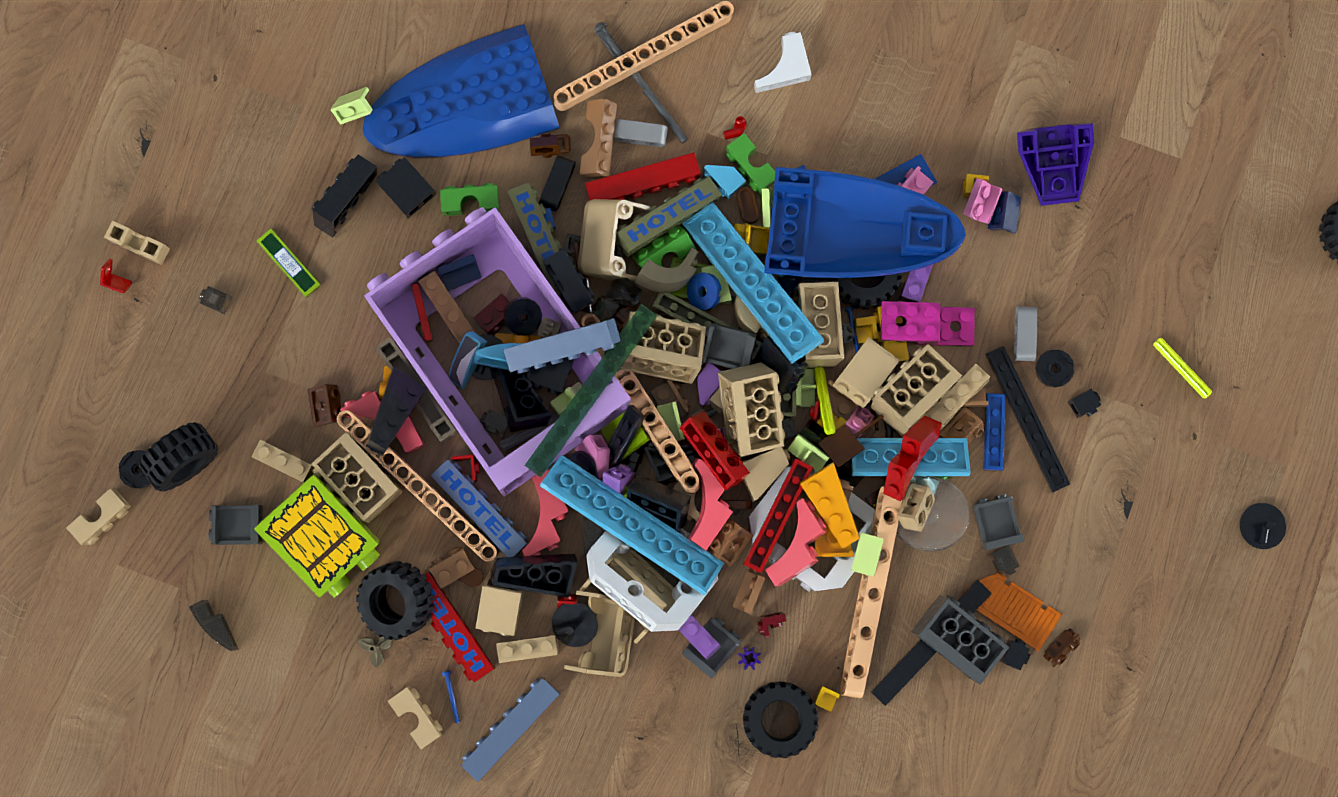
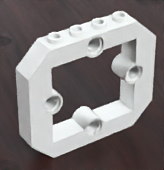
M790 467L784 469L748 517L750 533L753 535L751 538L752 545ZM812 469V471H811V473H810L809 476H811V475H813L814 473H816V471H815L814 469ZM851 492L848 502L849 509L853 516L864 523L858 531L860 538L861 533L870 534L875 510ZM859 539L851 543L854 557ZM776 542L769 557V562L773 565L787 550ZM834 557L837 561L824 578L809 567L792 578V580L797 578L802 582L800 586L808 592L810 590L821 591L843 588L854 573V571H851L854 557Z
M683 529L680 532L686 538L690 534ZM605 531L586 555L590 582L651 632L679 630L718 581V574L705 595L680 580L672 591V597L676 602L665 613L643 595L644 589L640 582L635 580L627 582L605 564L614 552L625 554L631 548L628 544L622 543L620 539ZM628 591H632L635 596L631 595Z

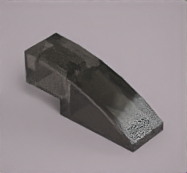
M201 600L189 606L194 618L213 640L229 651L239 649L224 615H215L208 600Z

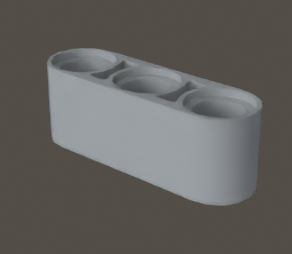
M615 119L613 141L665 147L668 127L660 124Z
M1016 306L1014 360L1034 362L1037 347V307Z

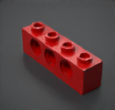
M705 411L689 417L680 427L724 490L739 484L750 474Z

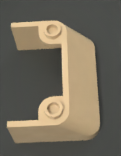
M593 199L588 201L584 208L578 257L579 271L583 275L623 284L635 283L637 276L625 274V261L621 257L614 256L618 219L625 220L630 218L632 214L648 211L650 206L627 200Z
M632 548L625 554L614 552L605 563L627 582L631 580L640 582L644 589L643 595L665 613L676 602L672 597L674 587ZM590 578L581 587L580 591H584L592 583ZM628 591L631 595L635 596L632 591ZM640 623V624H641L645 629H644L643 632L634 640V642H635L636 644H637V643L641 640V638L649 631V629H648L647 627H645L642 623Z
M576 591L577 595L589 596L588 607L594 613H597L598 629L592 641L591 652H583L581 654L578 666L565 665L564 669L588 674L624 676L628 668L635 618L607 595Z

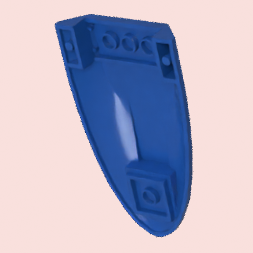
M524 24L462 45L414 69L391 85L371 106L373 110L365 116L363 124V134L367 141L375 148L393 155L413 158L465 155L510 145L560 129Z
M776 167L769 243L764 273L818 278H854L892 275L918 270L938 263L958 251L966 236L965 228L960 219L945 206L923 194L898 185L829 171Z

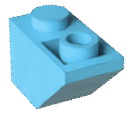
M706 165L704 167V177H710L721 192V196H725L728 200L746 184V180L734 167Z

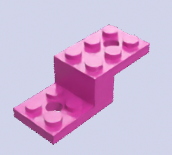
M882 301L881 341H914L916 345L973 347L975 308L940 307V303ZM900 316L905 318V326H898L895 321L896 318ZM957 322L960 326L959 331H952L950 323Z

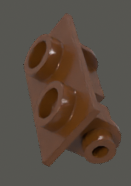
M1070 628L1065 630L1056 639L1061 644L1060 647L1053 642L1044 651L1043 657L1047 661L1052 660L1053 667L1057 664L1061 665L1066 660V655L1070 651L1076 650L1080 645L1079 641L1081 639L1079 634L1074 637L1076 633Z

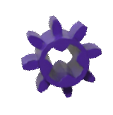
M744 647L745 652L743 654L738 653L742 657L738 664L744 663V670L748 666L755 670L754 664H761L757 660V656H760L761 653L755 654V647H752L751 651ZM752 653V657L755 659L747 664L744 656Z

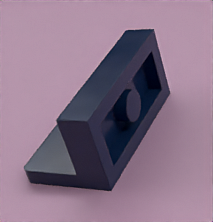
M1009 191L1001 192L991 221L988 224V229L991 231L1005 230L1015 234L1021 197Z
M474 254L438 267L439 274L447 291L482 278Z

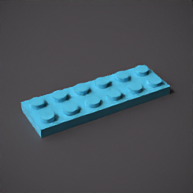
M857 438L865 449L851 459L852 476H887L889 462L900 452L903 438ZM939 438L926 452L913 476H970L967 438Z

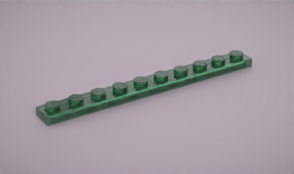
M642 304L619 334L621 341L614 344L615 348L608 349L524 465L526 468L540 478L543 476L658 315Z

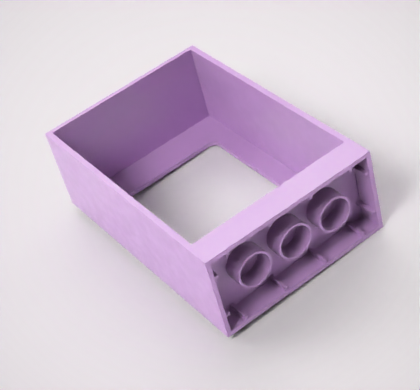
M481 207L465 218L464 221L468 226L458 233L454 234L452 229H448L435 237L432 241L435 248L422 256L419 251H415L406 256L400 262L403 270L389 278L387 273H382L372 279L367 284L370 292L365 294L364 297L497 489L505 497L557 461L560 455L564 456L577 447L588 435H594L625 412L631 403V398L598 352L586 355L585 352L579 353L580 357L575 358L572 369L588 391L593 389L596 395L506 457L503 456L416 331V326L420 323L411 286L417 284L419 280L433 271L436 272L442 281L438 267L474 254L482 278L448 291L453 300L495 271L501 270L506 274L521 297L530 298L540 306L542 320L543 317L562 323L559 333L577 329L580 326L497 209L493 208L486 212L484 207ZM419 284L426 315L429 317L437 309ZM418 347L424 355L422 358L415 351ZM452 395L455 401L458 403L456 406H454L452 401L449 399V397ZM484 444H487L488 448L492 452L489 455L486 452V450L482 447Z

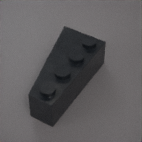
M393 367L388 377L366 447L383 456L423 395L426 387Z

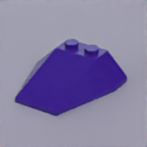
M1093 123L1063 124L1031 128L1017 132L1018 152L1040 205L1045 206L1079 201L1094 145Z

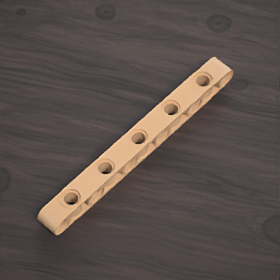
M586 314L582 318L581 324L584 327L589 322L598 323L600 321L594 314ZM614 344L615 348L603 351L602 347L597 348V352L631 398L630 405H634L645 415V418L648 415L655 416L652 422H647L644 418L642 426L675 478L686 492L695 493L700 487L698 475L633 372L617 369L619 349L616 344ZM608 353H615V356L613 358H606V355ZM632 383L635 385L632 390L625 389L627 384ZM668 447L676 449L673 454H667L665 450ZM688 479L696 481V484L692 487L687 486L685 483Z
M885 486L880 488L870 532V535L884 539L881 549L882 555L879 558L875 576L862 574L840 685V694L842 696L862 698L869 672L899 522L897 514L902 505V501L900 502L883 494ZM889 511V518L884 520V514ZM874 588V594L869 597V590ZM866 626V633L861 635V629ZM859 665V670L853 673L854 667Z

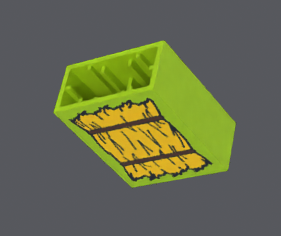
M315 473L254 528L319 598L327 591L335 598L351 583L345 576L348 571L356 564L364 571L380 556L374 549L379 544V539L362 521H358L353 516V511L348 506H344L339 500V496L335 492L333 493L326 486L323 479H320Z

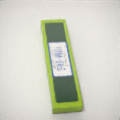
M269 229L257 240L260 246L306 298L321 286L272 229Z

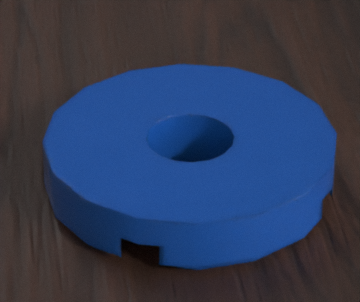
M706 272L697 273L691 278L687 288L690 304L702 311L713 309L720 301L721 285L713 274ZM704 287H705L706 290H707V293H706L705 296H703V294H702V290H703Z

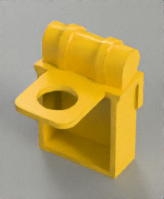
M748 223L745 225L734 224V229L756 255L766 256L770 228L748 225Z

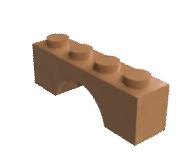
M605 98L590 100L587 103L586 119L594 126L595 138L591 148L581 157L580 175L591 179L605 178L610 173L617 104Z
M433 271L419 280L418 283L460 345L465 333L474 332V330L436 272Z

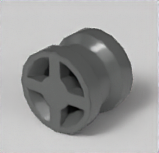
M844 324L842 325L843 345H846L853 340L855 333L851 326Z

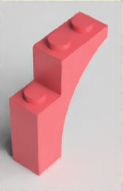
M368 391L361 395V399L357 401L354 399L344 403L345 407L340 409L341 411H352L358 417L375 420L381 400L377 392ZM409 415L396 435L407 454L426 446L411 415Z
M695 458L692 466L701 483L702 506L698 520L687 538L704 550H707L733 511L729 509L730 505L722 499L717 501L724 492V488L702 459Z
M550 470L532 477L540 501V518L533 538L522 550L524 556L542 555L541 551L547 548L548 551L554 550L559 547L558 543L562 542L552 520L556 519V522L567 518L566 514L569 513V510L563 501L540 487L541 482Z
M802 498L796 502L798 525L794 539L784 555L773 565L765 569L773 584L777 587L782 586L818 562L816 558L818 554L812 546L809 547V544L827 533L825 529L827 524L821 516H817L815 513L817 509L811 500L808 501Z

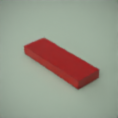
M418 283L413 284L411 288L424 340L426 343L431 342L433 339Z

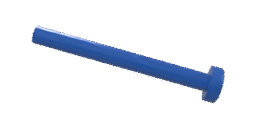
M850 306L844 308V310L848 313L850 326L855 333L853 342L855 352L857 353L860 347L852 314L854 307Z
M448 670L442 672V676H445L455 723H459V715L450 679L452 672Z

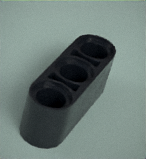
M559 155L556 157L539 200V204L542 203L544 208H551L555 212L558 211L575 169V161Z

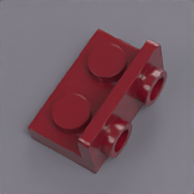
M501 293L473 319L487 335H495L502 328L504 311L510 302Z
M777 612L759 616L760 621L757 622L758 631L765 638L770 637L767 626L770 625L771 628L783 626L782 622H786L785 613Z

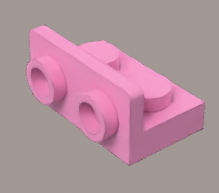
M918 166L915 170L911 168L904 176L907 179L903 184L899 182L897 185L924 195L934 182L924 175Z
M976 178L963 214L973 220L989 224L1002 188Z

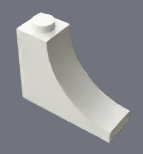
M788 32L782 36L781 60L770 74L755 80L754 88L756 93L811 79L812 74L801 32Z

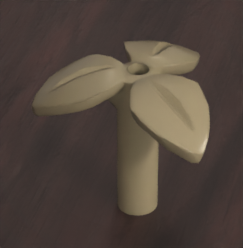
M382 636L379 638L378 643L375 644L373 638L364 637L359 639L358 643L363 650L372 653L370 656L371 663L374 667L378 668L384 661V655L380 649H389L392 640H387Z

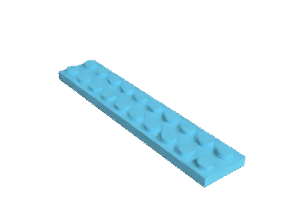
M713 202L682 223L684 229L791 363H794L824 342L823 337L772 274L764 273L765 266Z
M560 455L540 484V487L703 595L707 593L724 565V562L563 455Z

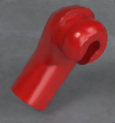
M738 116L735 119L736 122L732 129L723 131L725 140L740 137L747 126L743 116Z

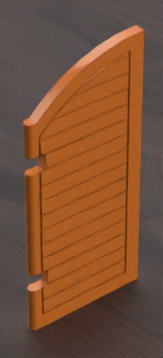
M998 572L980 579L979 581L992 594L982 603L977 611L1037 651H1040L1062 614L1049 605L1046 610L1042 609L1043 601L1012 581L1007 586L1004 584L1007 578Z

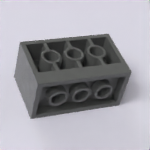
M939 595L911 632L967 677L981 685L1009 649L1005 644L1006 640L993 631L991 633V628L983 621L975 620L976 616L971 611L963 607L960 608V603L956 599L948 595L946 597Z

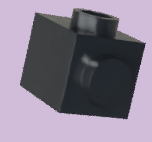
M1091 388L1068 401V404L1077 418L1085 414L1089 417L1098 412L1096 408L1101 406L1099 402L1101 399L1096 391L1093 392Z
M1015 638L1014 641L1008 640L1007 646L1009 649L999 662L1016 670H1021L1023 664L1026 665L1030 658V649L1025 647L1026 643Z

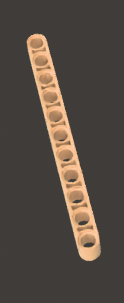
M722 1L558 89L554 94L555 108L565 111L727 24L732 19L733 5L728 1ZM726 10L729 14L723 15L720 11ZM711 19L713 23L708 24L704 20ZM694 27L697 31L690 32L688 28ZM678 36L681 38V40L675 41L672 39V37ZM660 44L663 45L665 48L659 50L656 48V45ZM646 53L649 57L641 58L639 55ZM630 62L632 66L625 67L623 63ZM614 71L616 75L609 76L607 72ZM597 79L600 83L593 85L590 81ZM576 88H581L584 92L581 94H577L574 92V90ZM559 97H565L567 101L561 103L557 99Z
M344 410L338 414L337 423L481 559L492 561L497 556V547L390 446L383 456L366 447L371 428L354 412ZM345 414H349L352 418L348 425L342 421V417ZM359 427H363L366 430V435L363 438H359L356 434ZM389 453L394 456V462L391 465L385 462V456ZM401 467L408 469L409 473L406 478H402L399 475ZM416 480L421 481L423 484V488L420 491H416L413 488V483ZM430 493L435 494L437 497L435 504H430L427 501V496ZM443 507L450 508V517L442 516L441 510ZM457 520L464 521L465 529L463 531L456 529L455 523ZM473 533L477 534L480 538L477 544H472L469 540V536ZM485 547L493 549L494 555L492 557L484 555L483 550Z

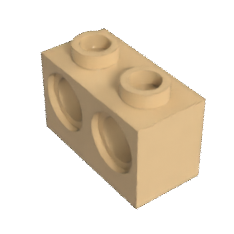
M910 485L897 514L904 529L922 531L935 501L929 486Z

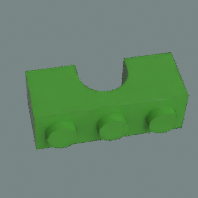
M744 133L726 146V157L731 163H736L738 166L737 170L743 178L746 176L750 181V187L761 195L762 189L770 188L774 185L776 172L768 162L758 168L750 165L748 158L755 153L756 147Z
M485 183L481 187H475V185H465L464 188L447 186L445 189L440 190L441 211L444 216L463 215V204L470 199L477 200L479 208L484 207L486 212L493 208L500 212L499 189L493 183Z
M679 225L670 229L661 238L655 239L646 248L640 249L632 257L641 271L648 259L663 267L661 260L666 253L673 252L681 260L688 255L692 248L695 250L696 248L687 232Z

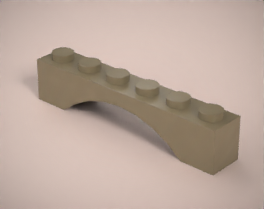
M389 337L375 347L391 371L394 367L426 387L392 337ZM426 387L416 407L439 441L444 444L457 435L458 431Z

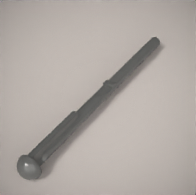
M600 22L595 26V33L616 59L623 55L624 52L606 30L608 25ZM630 62L623 63L625 67L632 66ZM638 72L632 74L631 76L643 89V94L648 97L682 144L686 142L688 138Z

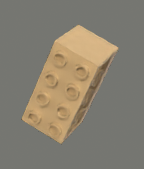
M838 282L800 283L792 293V300L798 301V308L823 337L824 342L798 359L797 363L806 362L808 364L807 368L820 366L835 367L844 359Z
M630 311L622 330L617 369L692 384L701 370L706 327L698 323H685L679 319L670 320L659 315L651 316L640 311Z
M929 344L924 348L920 347L913 354L914 357L911 361L906 360L900 367L901 370L898 374L893 373L887 379L888 383L884 387L880 386L874 392V396L871 399L873 401L871 408L879 416L884 415L883 420L902 437L962 377Z
M762 362L718 372L726 441L734 452L742 457L783 447L785 431L782 428L781 422L783 421V413L780 410L781 395L777 385L779 384L778 374Z
M347 432L312 463L314 467L313 472L320 479L322 478L328 482L326 486L333 493L335 492L341 496L339 500L344 506L354 510L352 514L358 521L371 523L404 492L377 461ZM344 463V468L341 470L340 466ZM355 477L358 478L356 484L353 483ZM368 491L371 492L370 497L366 498V493Z

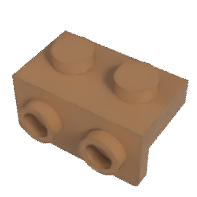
M455 547L448 552L449 556L443 559L440 556L431 562L432 565L429 567V570L441 589L475 569L464 547L461 549Z

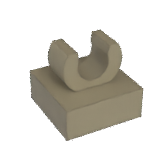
M543 317L537 335L548 337L559 334L562 323Z

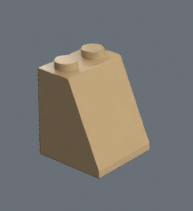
M868 337L833 386L864 409L874 396V392L883 384L900 360Z
M782 447L775 448L743 462L750 472L743 479V483L752 503L758 500L789 465L788 461L791 458L787 449L783 450Z
M489 571L482 586L476 629H481L483 632L500 633L503 636H514L525 590L492 585V571Z

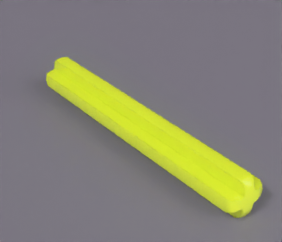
M1159 338L1153 343V346L1202 398L1205 399L1211 395L1212 390L1163 338Z
M822 366L815 367L814 376L824 432L826 435L834 434L835 425L825 369Z

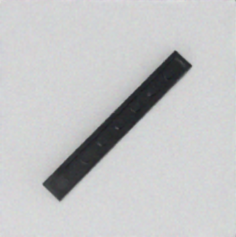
M1002 346L985 354L1004 394H1006V399L1051 492L1053 493L1070 485L1005 347Z
M976 580L957 601L960 603V608L963 607L974 613L992 593L979 580ZM920 639L871 693L886 706L931 659L936 651Z

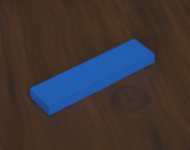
M986 393V401H989V405L985 407L983 470L1003 471L1006 394Z

